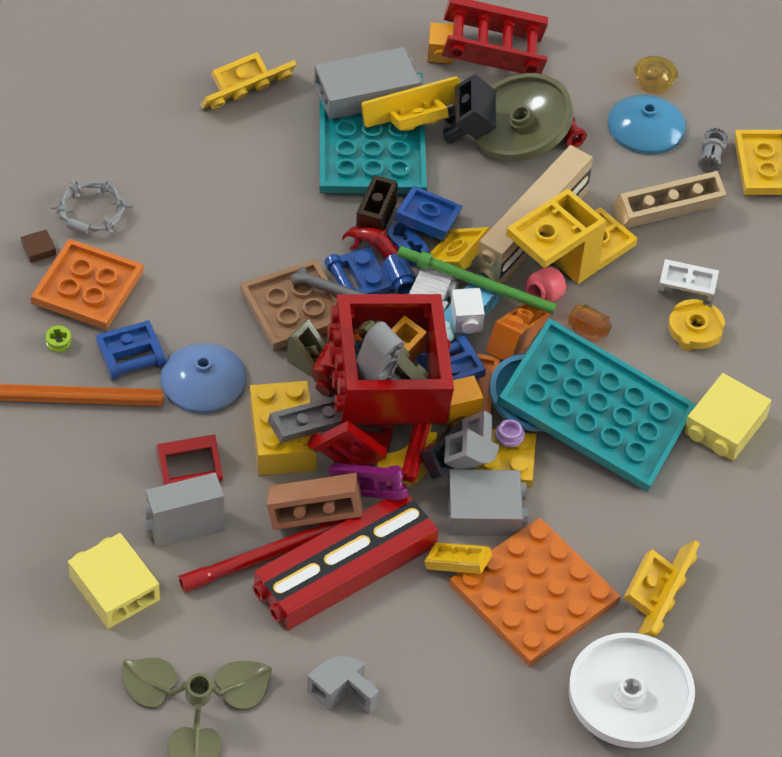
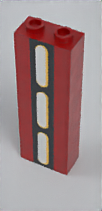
M409 494L401 500L384 499L362 511L361 517L349 518L255 570L252 588L256 597L260 601L264 600L269 606L273 619L277 623L281 622L288 631L430 551L438 541L439 530Z

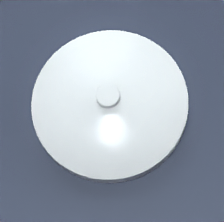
M616 633L592 642L576 658L569 679V699L579 721L598 738L621 747L645 748L671 739L688 721L694 704V680L686 662L669 645L643 634Z

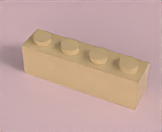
M718 171L622 193L611 207L616 220L627 229L717 207L727 194Z

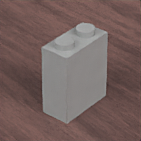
M449 469V535L513 536L519 532L522 524H527L528 520L527 507H522V500H526V482H521L520 470Z
M216 472L145 490L146 502L142 503L145 517L143 526L147 538L152 537L155 548L225 530L224 494Z

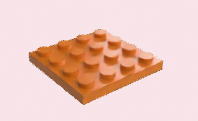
M540 517L492 549V556L482 574L459 572L450 578L449 586L529 667L620 601V595Z

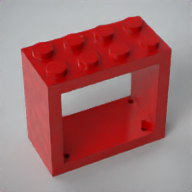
M337 294L336 305L330 308L331 324H328L327 338L328 341H333V347H330V364L335 365L336 371L332 372L333 388H338V395H335L334 406L335 412H340L341 424L346 421L352 424L446 423L454 392V383L441 294ZM405 315L427 332L425 354L427 370L430 375L429 379L358 380L353 334H357L354 329L359 324L371 320L375 323L384 321L392 329Z

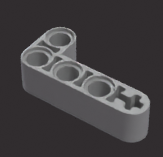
M384 321L373 326L364 338L356 360L358 380H403L395 372V368L405 343Z

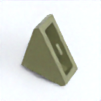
M309 319L305 320L288 337V363L312 377L311 370L326 343Z

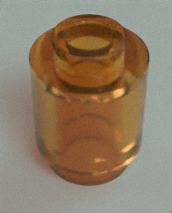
M577 304L572 309L568 318V324L572 326L573 330L596 341L605 338L612 326L608 315L587 305L581 306Z

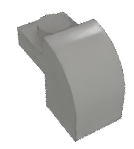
M482 411L463 418L462 431L445 437V464L459 470H470L490 463L496 458L499 445L491 441V414Z
M349 656L333 657L321 663L308 675L307 692L329 711L346 696L350 697L369 715L378 707L379 702L378 687L371 679L364 678L365 663L359 659Z

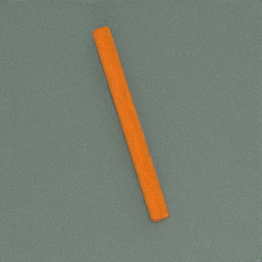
M0 384V401L162 406L164 392L162 389Z

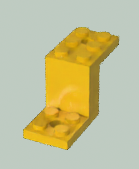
M569 189L564 190L507 227L506 235L543 268L554 263L577 284H580L635 247L638 240L635 235L603 208L599 207L593 210Z

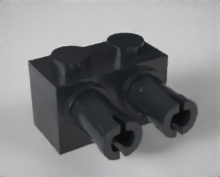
M476 74L455 86V104L448 107V118H444L450 124L443 129V136L448 143H453L466 134L477 140L496 128V90Z

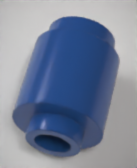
M397 254L388 256L381 268L391 290L396 292V294H409L416 280L409 261L398 257Z

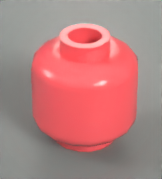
M546 267L529 275L526 280L525 289L526 293L553 303L565 294L566 282L560 271L553 267Z

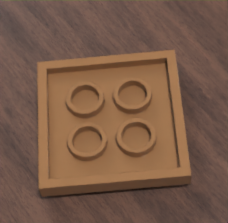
M317 259L240 284V292L273 351L288 346V337L307 319L310 320L319 335L327 333L328 324H331L330 308L336 305L337 295L306 284L294 285L290 280L291 275L298 273V269L302 266L305 267L309 274L328 280Z

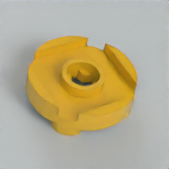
M690 299L682 301L674 307V311L669 317L668 330L681 349L685 351L706 349L720 343L725 320L721 311L714 305L710 308L707 305H703L702 300ZM695 321L697 324H702V326L694 327L691 323Z

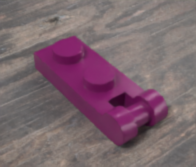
M334 462L328 468L330 477L357 473L362 497L401 500L408 496L407 486L402 483L403 472L398 465L384 468Z

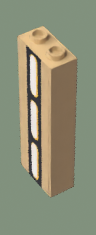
M570 145L479 241L476 274L501 284L508 280L530 255L506 235L507 227L566 189L571 190L582 199L587 194L593 162L592 156Z

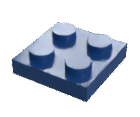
M413 185L397 210L394 221L403 224L405 227L421 231L432 238L444 241L459 217L463 206Z

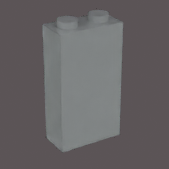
M404 47L315 64L314 84L329 119L362 113L361 103L364 101L423 85L420 74L415 72L413 58L411 56L408 57Z

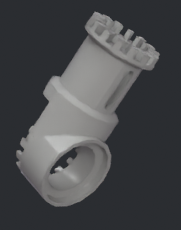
M711 127L706 130L702 143L703 154L698 160V166L702 168V171L706 170V173L708 171H719L722 166L720 159L721 155L725 152L728 135L727 132H724V129L720 130V127L718 129L716 127L712 129ZM711 158V161H712V162H711V165L709 166L708 163H709V159Z

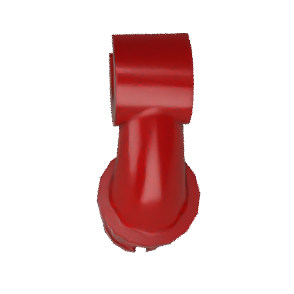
M351 227L342 236V241L347 236L355 238V243L349 249H355L363 241L370 242L369 245H373L385 259L392 254H398L399 251L386 236L385 230L381 231L370 227Z

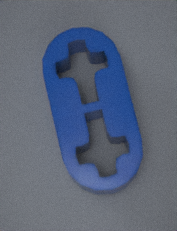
M394 223L389 226L387 237L398 249L403 246L419 253L422 251L428 253L426 243L411 228L405 227L401 223ZM409 261L410 266L417 267V263Z

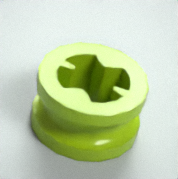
M61 325L48 329L46 332L47 348L55 353L68 350L71 346L70 330ZM61 336L62 342L57 343L55 337Z

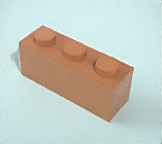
M357 473L269 486L267 508L273 530L361 517L362 494Z

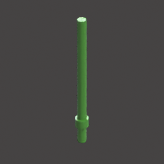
M403 246L399 248L397 256L417 263V267L425 270L433 269L552 315L557 305L555 303L433 258V255L424 251L419 253Z

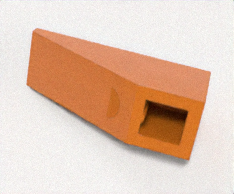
M526 304L520 305L495 322L485 351L502 360L522 354L546 323L550 314Z

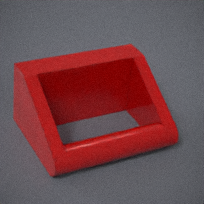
M215 434L161 443L155 447L163 485L215 472L219 482L223 481ZM210 451L214 471L169 478L166 457Z

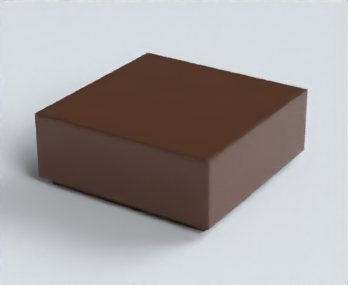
M47 229L21 237V244L30 262L56 255V248Z

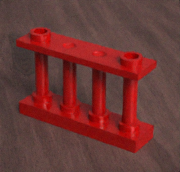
M474 0L448 1L444 12V20L454 22L453 36L448 35L441 56L521 74H542L547 62V56L537 54V41L541 42L548 26V17ZM464 25L478 28V41L463 38ZM488 30L503 33L502 46L488 44ZM513 36L527 39V52L512 49Z

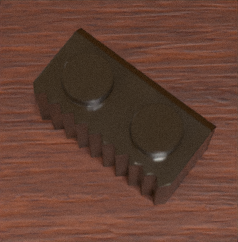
M377 175L372 177L356 213V227H370L381 231L387 228L393 209L397 205L398 182L396 180Z

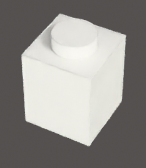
M480 288L452 290L450 309L454 333L472 334L483 332L485 313Z

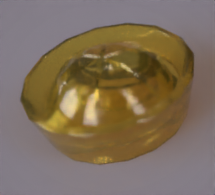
M644 57L638 60L634 66V74L638 86L649 93L659 94L668 91L678 78L676 65L664 57Z

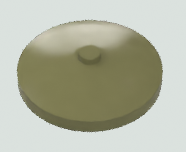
M537 73L513 75L498 81L491 86L496 90V128L489 134L477 140L474 139L478 148L486 155L502 161H524L548 152L565 137L573 121L574 109L567 89L556 79Z

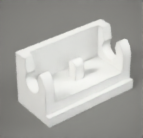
M665 259L658 291L664 292L665 287L706 295L708 296L707 301L712 302L719 270Z

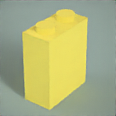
M722 373L688 415L684 434L693 441L712 449L716 454L734 461L767 418L772 400Z
M121 533L103 539L98 545L87 551L79 552L72 559L68 560L70 579L107 629L160 600L158 581Z

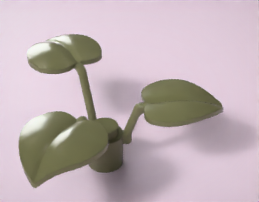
M143 658L124 660L122 672L128 694L137 704L143 707L158 708L164 703L166 695L173 697L184 690L186 691L185 697L188 703L195 706L193 729L181 727L170 736L167 747L169 757H219L221 740L217 731L212 728L199 729L201 706L209 702L211 692H213L217 696L225 695L226 703L234 709L248 710L254 708L262 701L265 695L272 667L253 661L231 662L222 666L217 671L214 679L215 683L207 675L197 673L192 675L187 682H182V685L174 690L171 689L176 685V672L174 667L163 659Z

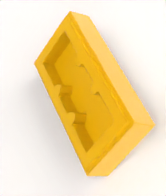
M436 542L424 562L427 570L482 574L492 556V552L488 546Z

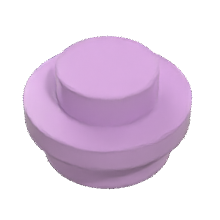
M504 420L496 428V440L505 447H516L524 440V429L516 420Z

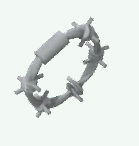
M76 179V183L73 180L70 181L72 185L64 193L59 204L52 206L51 209L57 210V214L61 216V219H64L68 229L86 235L99 230H106L113 234L114 225L119 222L124 210L127 207H133V204L127 205V201L119 195L116 188L111 186L113 179L110 182L106 179L102 182L92 181L84 184H78ZM83 188H99L97 194L102 191V194L110 192L116 196L117 201L110 203L111 205L116 204L118 213L112 219L104 216V222L101 226H91L72 218L69 219L66 213L73 212V209H67L65 203L71 195L72 198H75V195L79 198L80 195L78 193Z

